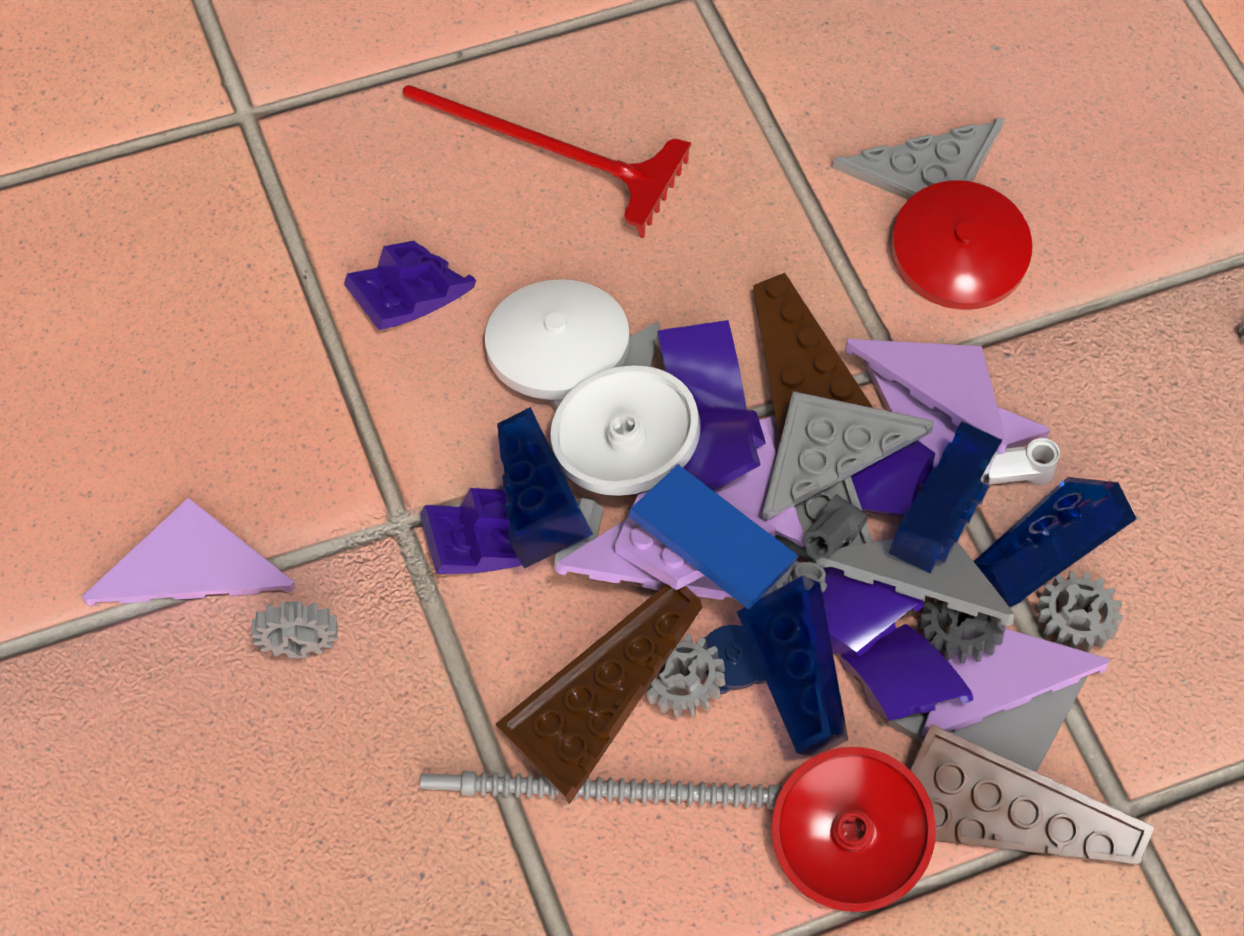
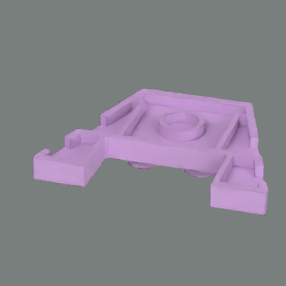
M650 490L638 493L633 506ZM749 512L745 514L775 537L776 528ZM627 517L615 542V553L676 590L705 576L634 520Z

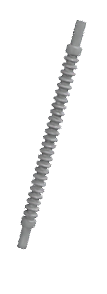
M463 771L462 775L421 773L420 789L461 791L463 796H474L476 792H481V796H485L486 792H492L493 797H496L498 792H502L504 797H508L509 793H515L516 798H519L522 793H525L527 798H531L532 794H538L539 799H542L545 794H548L550 799H554L555 795H560L541 775L538 779L533 778L532 774H528L527 778H522L521 774L518 773L515 778H512L509 773H505L504 777H499L498 773L494 772L493 776L489 777L486 772H482L481 776H477L475 771ZM588 777L573 800L576 801L578 796H584V800L588 801L593 796L598 802L601 800V797H607V801L611 802L616 797L621 803L624 801V798H630V802L635 803V800L639 798L643 804L647 802V799H652L654 804H658L659 800H664L665 804L668 805L670 800H675L677 805H681L682 801H687L688 805L691 806L693 801H698L700 806H704L705 802H710L712 807L716 805V802H721L723 807H727L728 803H733L735 808L739 806V803H744L746 808H750L751 804H756L758 809L762 805H767L768 809L774 810L782 786L768 785L767 789H763L762 785L758 784L757 788L753 789L750 784H746L745 788H740L739 784L735 783L734 787L730 788L726 782L723 783L722 787H717L716 783L712 782L711 786L708 787L705 786L703 781L700 782L699 786H694L693 781H689L688 785L685 786L682 785L680 780L677 781L676 785H671L670 780H666L665 784H659V780L656 779L653 784H648L647 779H643L642 783H636V779L633 778L631 783H626L624 778H620L619 782H614L613 778L610 777L608 782H603L601 777H597L596 781H591L590 777Z

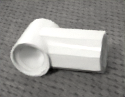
M1038 438L1025 447L1006 448L1004 454L997 453L994 450L984 451L982 458L987 468L985 481L988 484L1027 480L1035 485L1048 484L1055 476L1060 458V449L1052 440ZM1035 460L1045 461L1046 464L1036 462Z

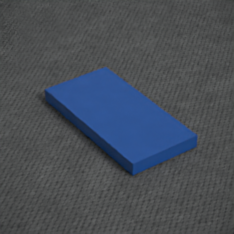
M679 464L632 506L629 511L628 517L747 609H750L796 563L798 558L795 552Z

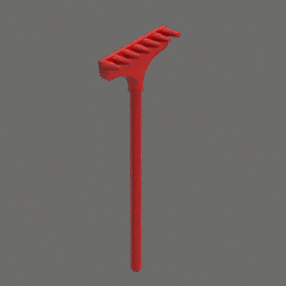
M411 85L405 86L402 91L404 97L611 173L612 176L621 179L627 184L631 194L629 205L624 213V219L627 224L636 226L640 238L645 237L646 222L647 225H652L653 210L655 213L660 212V198L663 201L667 200L668 185L669 188L674 187L675 173L677 176L681 175L682 161L684 164L689 162L691 142L680 139L667 141L653 158L641 163L627 164Z

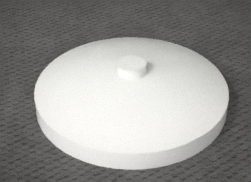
M565 279L537 282L525 286L506 297L491 314L485 330L487 358L496 376L513 390L534 398L561 400L579 383L594 374L623 366L630 347L628 320L622 307L612 296L591 284Z
M647 366L615 367L585 379L565 396L553 417L551 443L562 471L580 487L604 495L621 496L637 494L652 489L678 464L681 467L687 464L699 441L700 417L691 392L673 375Z

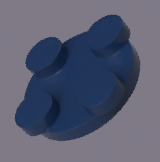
M725 625L713 630L707 637H704L707 649L715 646L718 649V659H723L725 671L722 673L725 675L726 684L719 687L721 695L728 693L730 690L744 689L753 684H763L768 680L770 669L767 665V648L764 641L752 628L740 625ZM709 670L706 671V677H707V678H708Z

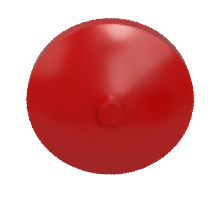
M963 180L935 183L915 193L907 200L898 213L891 237L893 260L904 281L923 298L943 307L960 310L988 307L1008 297L1022 282L1031 262L1033 248L1032 236L1027 221L1011 200L986 185Z
M841 747L825 751L810 758L787 779L777 797L773 810L772 840L782 870L790 882L802 894L812 901L833 910L853 913L868 912L886 907L898 901L918 883L925 873L934 851L936 822L933 806L924 786L904 764L892 756L874 749Z

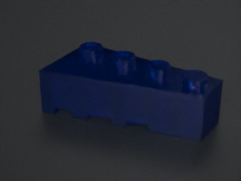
M531 407L497 423L500 457L504 467V475H502L503 487L506 490L507 504H505L506 516L510 525V530L508 531L509 542L524 569L593 535Z
M960 422L952 443L949 442L937 467L932 469L922 491H919L900 523L889 554L930 574L938 561L943 563L947 561L954 544L959 542L967 523L970 524L978 506L982 505L991 485L985 483L1002 443V439L966 422Z
M1067 477L973 562L1007 605L1012 607L1022 602L1025 597L1127 527L1137 518L1119 482Z
M802 575L762 597L750 609L744 607L737 611V615L796 753L814 757L849 739L821 584Z

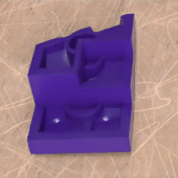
M408 241L383 246L377 268L347 273L344 285L377 329L383 330L413 321L446 306L474 288L476 279L470 274L465 278L448 268V261L440 256L431 254L425 247L415 241Z
M729 320L657 330V342L664 371L679 379L689 389L696 402L698 412L747 410Z
M754 410L698 412L701 425L700 437L692 457L683 467L685 470L714 491L761 465L756 449L766 444L757 412Z
M917 440L851 475L862 511L913 518L919 488L929 489L936 453Z
M470 488L460 507L425 505L420 513L436 574H467L507 569L548 558L554 551L549 542L543 544L531 530L532 522L524 513L517 509L515 502L505 490Z
M825 567L823 569L826 574L824 581L827 584L826 590L822 594H816L813 597H803L796 592L781 614L780 619L786 628L817 632L828 653L860 657L872 648L879 639L886 637L896 629L895 621L911 609L918 612L922 609L924 603L921 599L896 592V586L874 580L872 585L844 576V570Z
M907 624L896 628L886 637L879 639L872 648L860 657L840 655L843 668L862 681L869 707L887 721L904 718L915 713L936 710L935 705L937 702L960 698L964 704L974 700L972 691L952 665L927 639Z

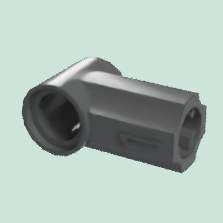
M836 494L828 502L819 519L806 531L802 539L807 549L806 553L816 560L820 558L829 559L846 541L852 543L866 524L869 515Z

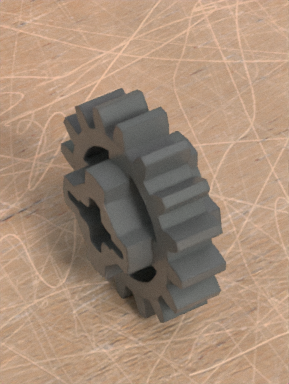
M932 598V603L925 602L923 614L921 615L920 629H924L923 637L929 642L932 641V645L938 651H945V659L947 661L953 655H958L962 664H965L967 656H972L977 662H980L983 651L992 656L995 652V646L1002 645L1006 626L1000 624L998 618L978 612L977 617L948 608V602Z

